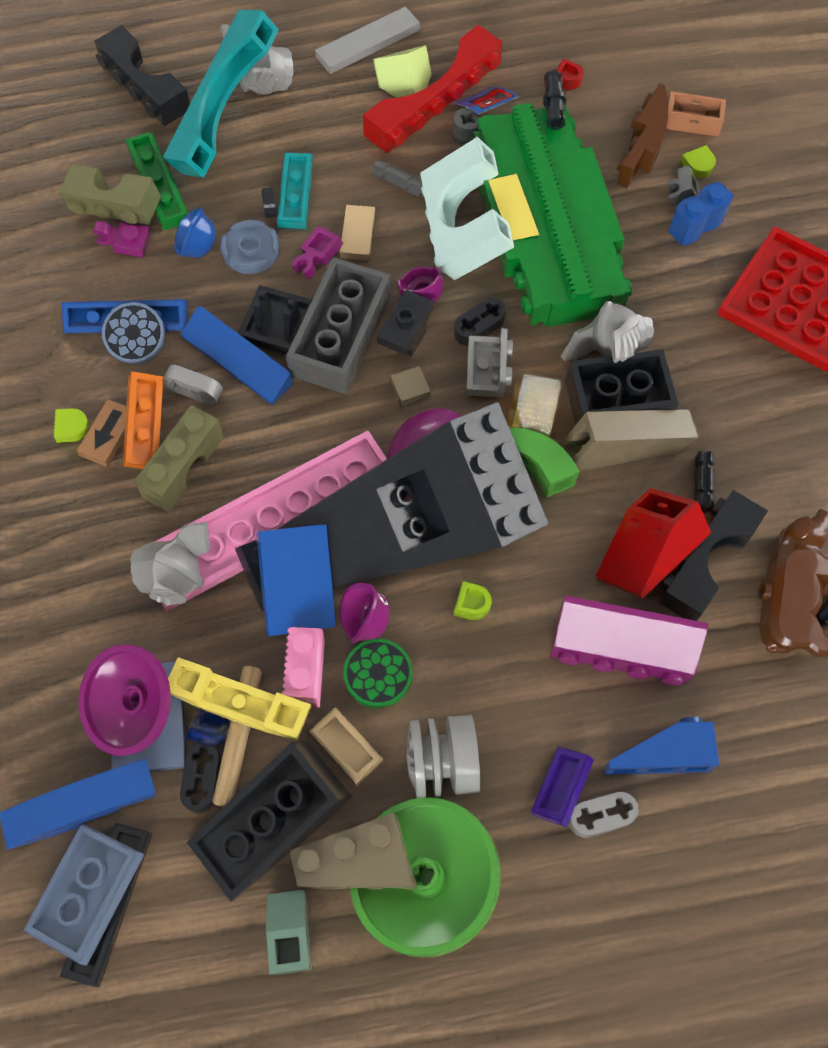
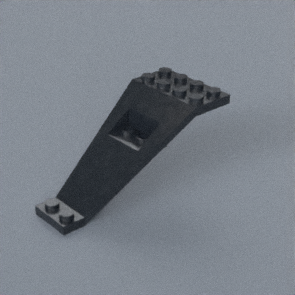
M499 402L440 425L276 529L326 524L332 588L502 548L549 523ZM400 492L402 494L404 501H402L400 498ZM413 523L415 525L417 532H415L413 529ZM256 539L235 548V551L262 612L264 608Z

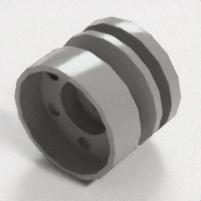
M472 715L447 716L444 734H438L434 719L427 718L428 735L421 736L419 720H409L406 756L408 775L415 789L416 799L426 798V780H432L435 797L441 796L442 782L446 778H450L455 795L479 793L480 765Z

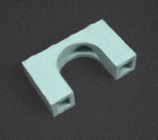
M476 137L420 173L423 185L421 191L425 197L427 207L425 214L430 223V240L434 245L435 251L434 263L441 273H445L456 280L514 248L509 222L493 209L466 225L455 227L456 212L462 200L471 191L481 186L484 180H491L499 175L494 151L482 140Z

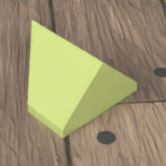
M426 45L373 59L379 88L394 97L399 98L411 95L428 87L432 74Z

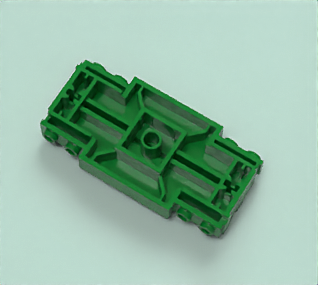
M530 103L514 106L512 113L495 116L491 114L477 118L476 131L472 132V140L478 137L494 151L499 175L492 179L517 174L539 235L514 240V248L498 256L504 278L513 277L516 290L520 289L521 309L524 315L528 314L531 326L537 325L538 322H542L543 326L547 325L549 327L595 319L606 301L626 306L628 297L632 294V285L630 279L625 278L623 274L621 251L625 239L593 148H583L581 138L576 137L575 120L573 116H569L566 105L564 106L565 126L558 130H552L551 127H547L546 108L534 109V104ZM484 180L478 189L485 213L493 209L501 215L489 181Z

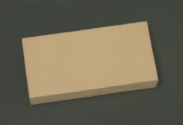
M346 205L341 239L344 244L340 247V259L370 261L375 207Z
M336 707L309 730L310 735L356 786L384 762L383 758Z

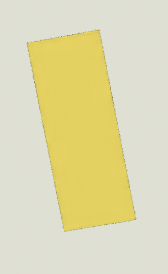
M517 174L488 180L499 212L509 222L513 241L539 235Z

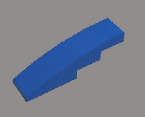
M142 759L99 773L0 812L7 850L77 829L81 823L120 812L119 808L156 797L147 760Z

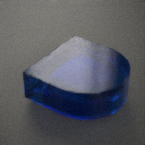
M200 708L188 728L186 739L205 745H218L227 738L229 722L226 718Z

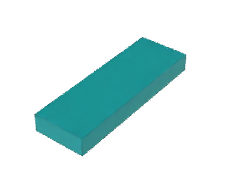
M284 152L277 215L278 228L307 229L313 154Z

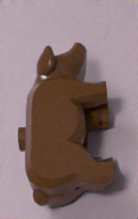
M819 509L814 517L806 516L796 519L780 532V540L767 567L766 580H763L760 584L758 598L763 600L760 617V635L762 642L766 645V650L770 653L783 654L801 648L813 656L828 657V627L820 626L816 617L822 604V597H828V558L820 551V548L828 539V512Z

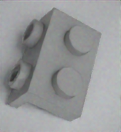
M501 328L500 337L469 336L466 396L503 398L505 386H511L512 367H507V359H512L513 340H507V328Z

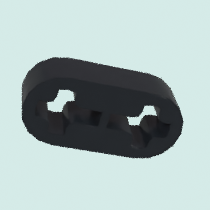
M494 298L486 299L459 316L454 326L455 339L460 344L468 345L469 336H488L500 328L505 320L506 309L504 304ZM487 311L491 313V315L486 317ZM463 327L467 329H471L472 327H474L472 333L469 330H466L464 332L462 330Z
M200 741L193 744L188 749L185 758L180 800L190 812L196 814L204 813L213 806L212 800L221 765V756L216 747L210 742ZM204 750H207L208 755L213 759L212 762L208 761L205 763L203 774H199L200 765L194 759L195 756L199 757ZM198 780L202 781L201 789L207 794V797L200 799L199 804L195 805L189 794L196 792Z

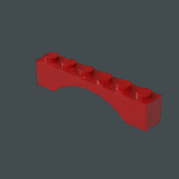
M480 25L475 26L460 38L455 61L437 82L411 95L382 99L363 114V135L387 154L396 146H401L406 138L415 131L422 129L427 121L435 115H439L453 100L459 99L463 92L472 85H476L484 75L499 66L502 59V41Z

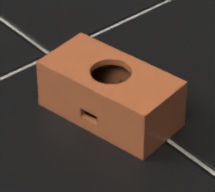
M670 91L666 129L719 136L725 117L726 99Z

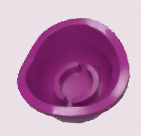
M353 584L345 590L341 598L339 617L349 642L356 643L358 641L377 639L382 636L388 626L390 608L387 600L382 594L376 592L375 588L370 584Z

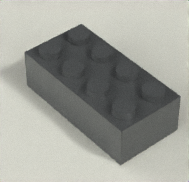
M335 257L332 258L286 355L288 371L292 377L346 395L348 394L391 297L390 274Z

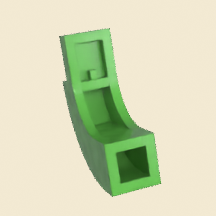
M509 427L527 472L536 479L546 498L575 486L580 471L562 446L542 433L525 428Z

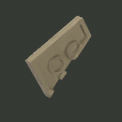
M394 813L290 850L297 887L302 890H346V888H369L370 890L384 888L417 889L398 816Z

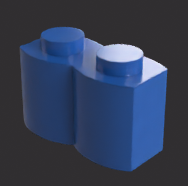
M714 182L705 186L699 195L688 197L680 202L668 232L681 245H688L697 241L703 232L711 231L723 223L734 194L721 182Z

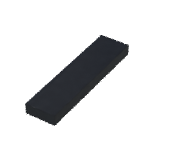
M115 822L110 837L143 853L144 856L87 966L66 957L59 977L93 987H100L153 835L151 832Z

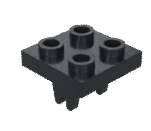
M259 285L238 334L253 345L287 354L312 299Z

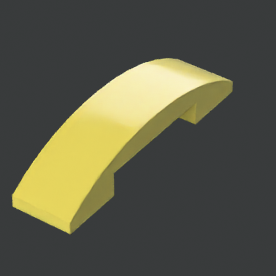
M179 657L168 677L172 696L231 721L290 739L298 740L311 708L309 703L278 692L276 695L215 674L210 668Z

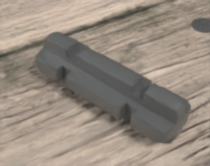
M384 160L375 162L372 173L380 179L384 177L386 182L404 191L408 189V192L416 197L422 195L421 187L423 185L420 178L416 177L414 179L412 174L394 165L390 167V163Z

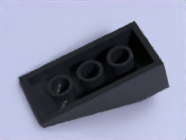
M308 741L291 742L188 840L187 844L232 902L286 857L290 850L295 849L352 798V795Z

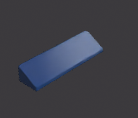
M188 300L61 302L63 333H101L104 320L108 314L121 304L131 302L148 305L156 311L165 325V331H183L188 321Z
M199 306L194 311L182 331L181 337L268 403L273 405L293 385L291 373L202 306Z

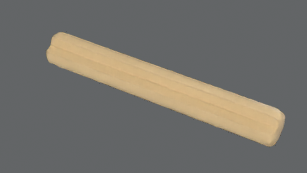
M244 666L240 683L259 689L262 676L261 670L257 667ZM230 721L212 800L213 804L219 807H224L236 794L250 727L234 721Z

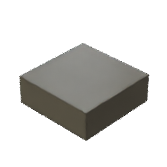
M420 366L390 375V382L401 407L431 397L430 388Z

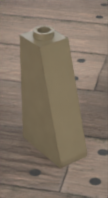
M689 409L586 412L560 446L570 455L578 470L584 471L683 453L698 438Z

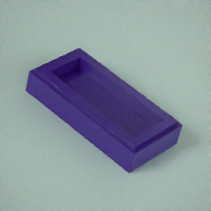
M558 746L531 810L535 817L564 827L568 826L594 761L590 755Z

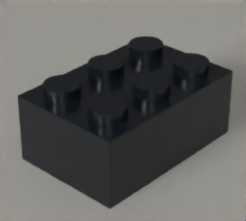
M664 349L634 353V356L627 358L624 362L620 360L614 363L612 356L570 361L565 384L575 425L586 412L677 410L679 406Z

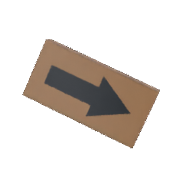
M107 399L77 449L80 457L106 467L109 466L125 438L127 406Z

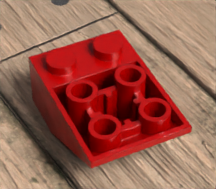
M649 488L627 509L596 573L597 580L643 599L711 534L699 503Z

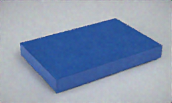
M326 524L256 531L266 635L288 634L287 630L290 627L319 629L336 627Z

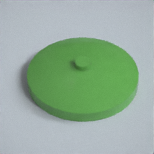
M428 797L407 800L389 808L377 818L391 813L398 816L417 889L384 888L370 890L369 888H350L352 902L364 927L383 945L401 954L413 957L441 956L451 953L471 941L490 919L500 892V859L494 841L488 831L465 808L439 798Z

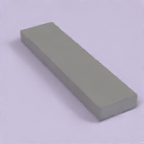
M405 6L316 49L315 55L328 73L332 74L420 31V22Z

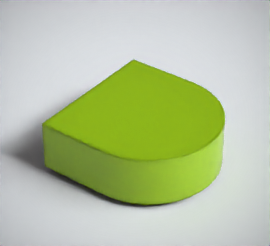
M705 145L682 154L680 162L684 167L689 165L695 177L705 178L713 172L716 158L708 146Z
M74 408L55 410L54 439L57 443L76 442L86 436L90 429V424L86 415L81 410Z
M463 581L453 615L469 620L483 619L489 613L492 604L489 591L483 586Z

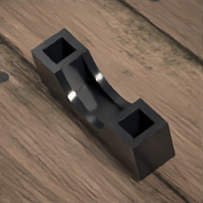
M122 25L94 40L98 51L96 58L100 66L104 70L108 69L115 81L120 86L124 85L128 89L134 101H140L144 105L151 118H157L163 126H166L186 113L190 105L187 89L171 73L150 75L139 71L138 68L143 63L138 41Z
M732 490L727 500L720 497L709 513L715 517L711 524H708L711 534L678 564L682 568L677 576L670 572L660 587V590L664 591L665 594L659 603L684 619L698 621L719 589L709 572V553L720 547L744 548L768 510L735 490Z

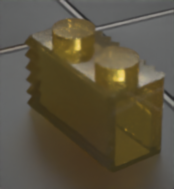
M524 373L522 383L515 382L512 401L517 402L516 410L509 409L508 426L533 430L550 437L561 380Z

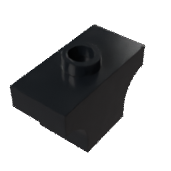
M405 290L377 335V343L412 357L426 334V324L433 309V301Z

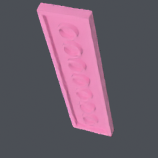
M366 431L193 521L197 524L201 522L208 524L210 549L207 553L198 556L200 573L204 581L201 589L188 593L186 601L244 571L235 548L256 540V531L278 528L385 461L387 458L370 432ZM180 529L157 541H172ZM162 603L166 612L181 605H166L165 603Z

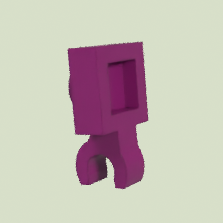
M97 221L93 230L94 234H98L96 243L100 245H113L115 253L137 257L145 256L151 235L149 226L120 222L118 229L106 222Z

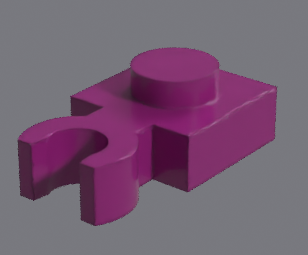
M317 226L300 247L303 255L296 257L291 266L296 273H299L304 268V275L307 279H311L316 274V266L319 263L326 266L344 243L340 236Z

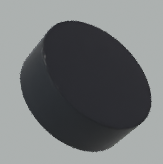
M273 187L262 188L261 193L265 217H277Z

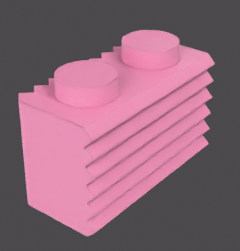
M290 627L287 630L288 636L286 637L288 643H286L287 650L285 651L287 656L285 657L286 663L284 664L286 670L284 671L285 677L283 678L284 684L282 685L284 691L282 694L309 703L311 708H320L325 647L323 630L319 628Z

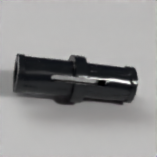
M557 70L549 71L544 75L545 95L543 96V105L547 112L546 125L548 128L551 127L552 130H558L565 126L564 106L566 104V95L563 92L562 73H559Z

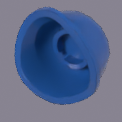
M198 207L192 210L178 225L174 249L180 257L201 258L207 255L214 244L215 226L213 221L204 214L203 208Z

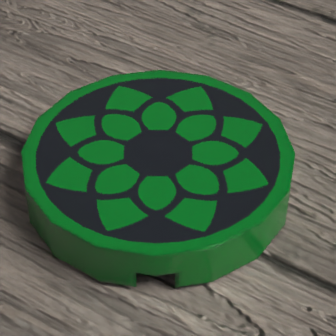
M387 639L368 640L357 645L349 653L344 663L343 679L348 693L357 703L370 709L390 707L396 705L407 695L412 684V664L408 654L398 644Z

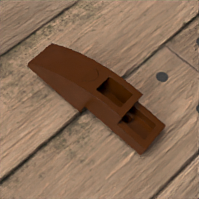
M659 83L653 94L648 93L642 106L643 111H637L631 122L630 128H633L634 131L629 147L630 153L629 155L623 154L617 166V171L620 172L617 184L627 189L639 169L648 173L651 172L660 151L666 131L669 108L667 92L663 84Z

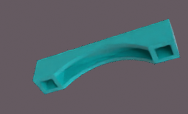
M238 10L163 156V159L182 175L205 177L217 153V127L227 100L244 75L267 55L279 31L262 10Z

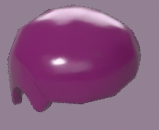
M415 267L411 269L401 279H398L399 293L402 296L405 290H409L435 303L441 297L444 288V281L437 267L433 269L429 267Z

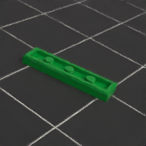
M152 131L126 139L127 148L139 176L152 178L161 195L155 213L163 231L177 227L188 212Z

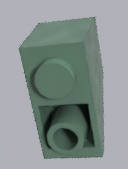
M305 889L267 894L266 939L270 975L275 976L313 970Z

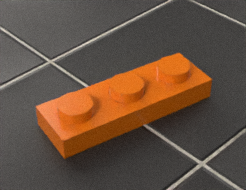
M133 371L128 376L123 467L143 469L159 448L163 391L162 376Z

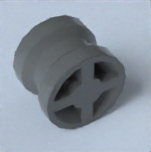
M469 108L459 109L455 113L453 118V138L457 143L465 145L472 141V132L476 131L477 118H481L480 114H476Z

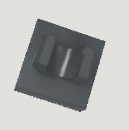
M689 165L678 169L679 179H673L667 183L670 192H675L668 195L672 204H679L688 197L699 195L698 181Z

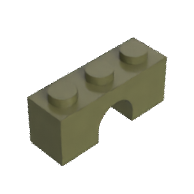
M76 164L71 165L59 194L72 212L76 214L97 215L103 219L123 220L129 224H150L161 198L152 178L124 173L121 182L115 188L108 190L109 186L98 168Z
M193 405L188 408L134 480L142 498L167 512L172 510L188 488L186 476L192 463L197 458L206 462L224 438L217 418Z

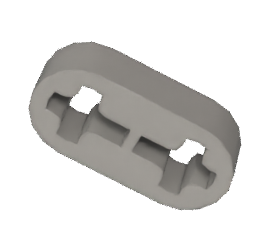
M170 365L163 376V384L167 388L205 404H216L223 392V387L213 378L178 365Z
M616 792L584 801L575 806L569 821V827L573 833L582 838H589L621 829L630 825L637 818L638 804L634 797L625 792ZM618 800L621 806L627 805L629 807V811L625 814V819L623 820L620 814L607 816L606 811L616 806V801ZM581 810H585L587 816L599 813L601 818L590 824V830H587L585 824L579 825L577 823V819L582 815Z

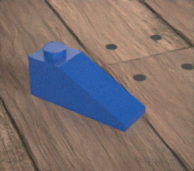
M701 717L681 718L680 722L610 760L603 767V775L711 772L719 766L714 722H702Z

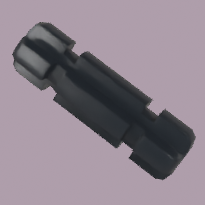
M703 450L699 451L695 457V467L697 468L695 471V495H697L695 501L699 503L702 512H711L714 507V496L712 495L714 492V468L712 467L714 465V454L711 451Z

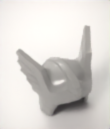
M227 24L220 26L223 39L230 27ZM271 46L267 55L259 60L239 82L244 92L251 90L262 95L286 91L292 83L294 73L292 53L288 48Z
M606 301L603 307H601L599 314L590 324L574 332L560 357L564 361L576 360L588 355L593 350H598L604 357L612 356L614 363L620 360L624 362L627 358L634 356V353L643 352L652 342L654 334L653 321L650 317L635 314L623 305Z
M193 522L188 526L184 524L172 541H153L135 549L130 561L132 581L137 589L142 593L149 594L151 599L159 603H165L166 605L186 603V595L191 591L201 589L204 583L200 573L198 556L207 553L210 549L208 524L206 522L199 524Z

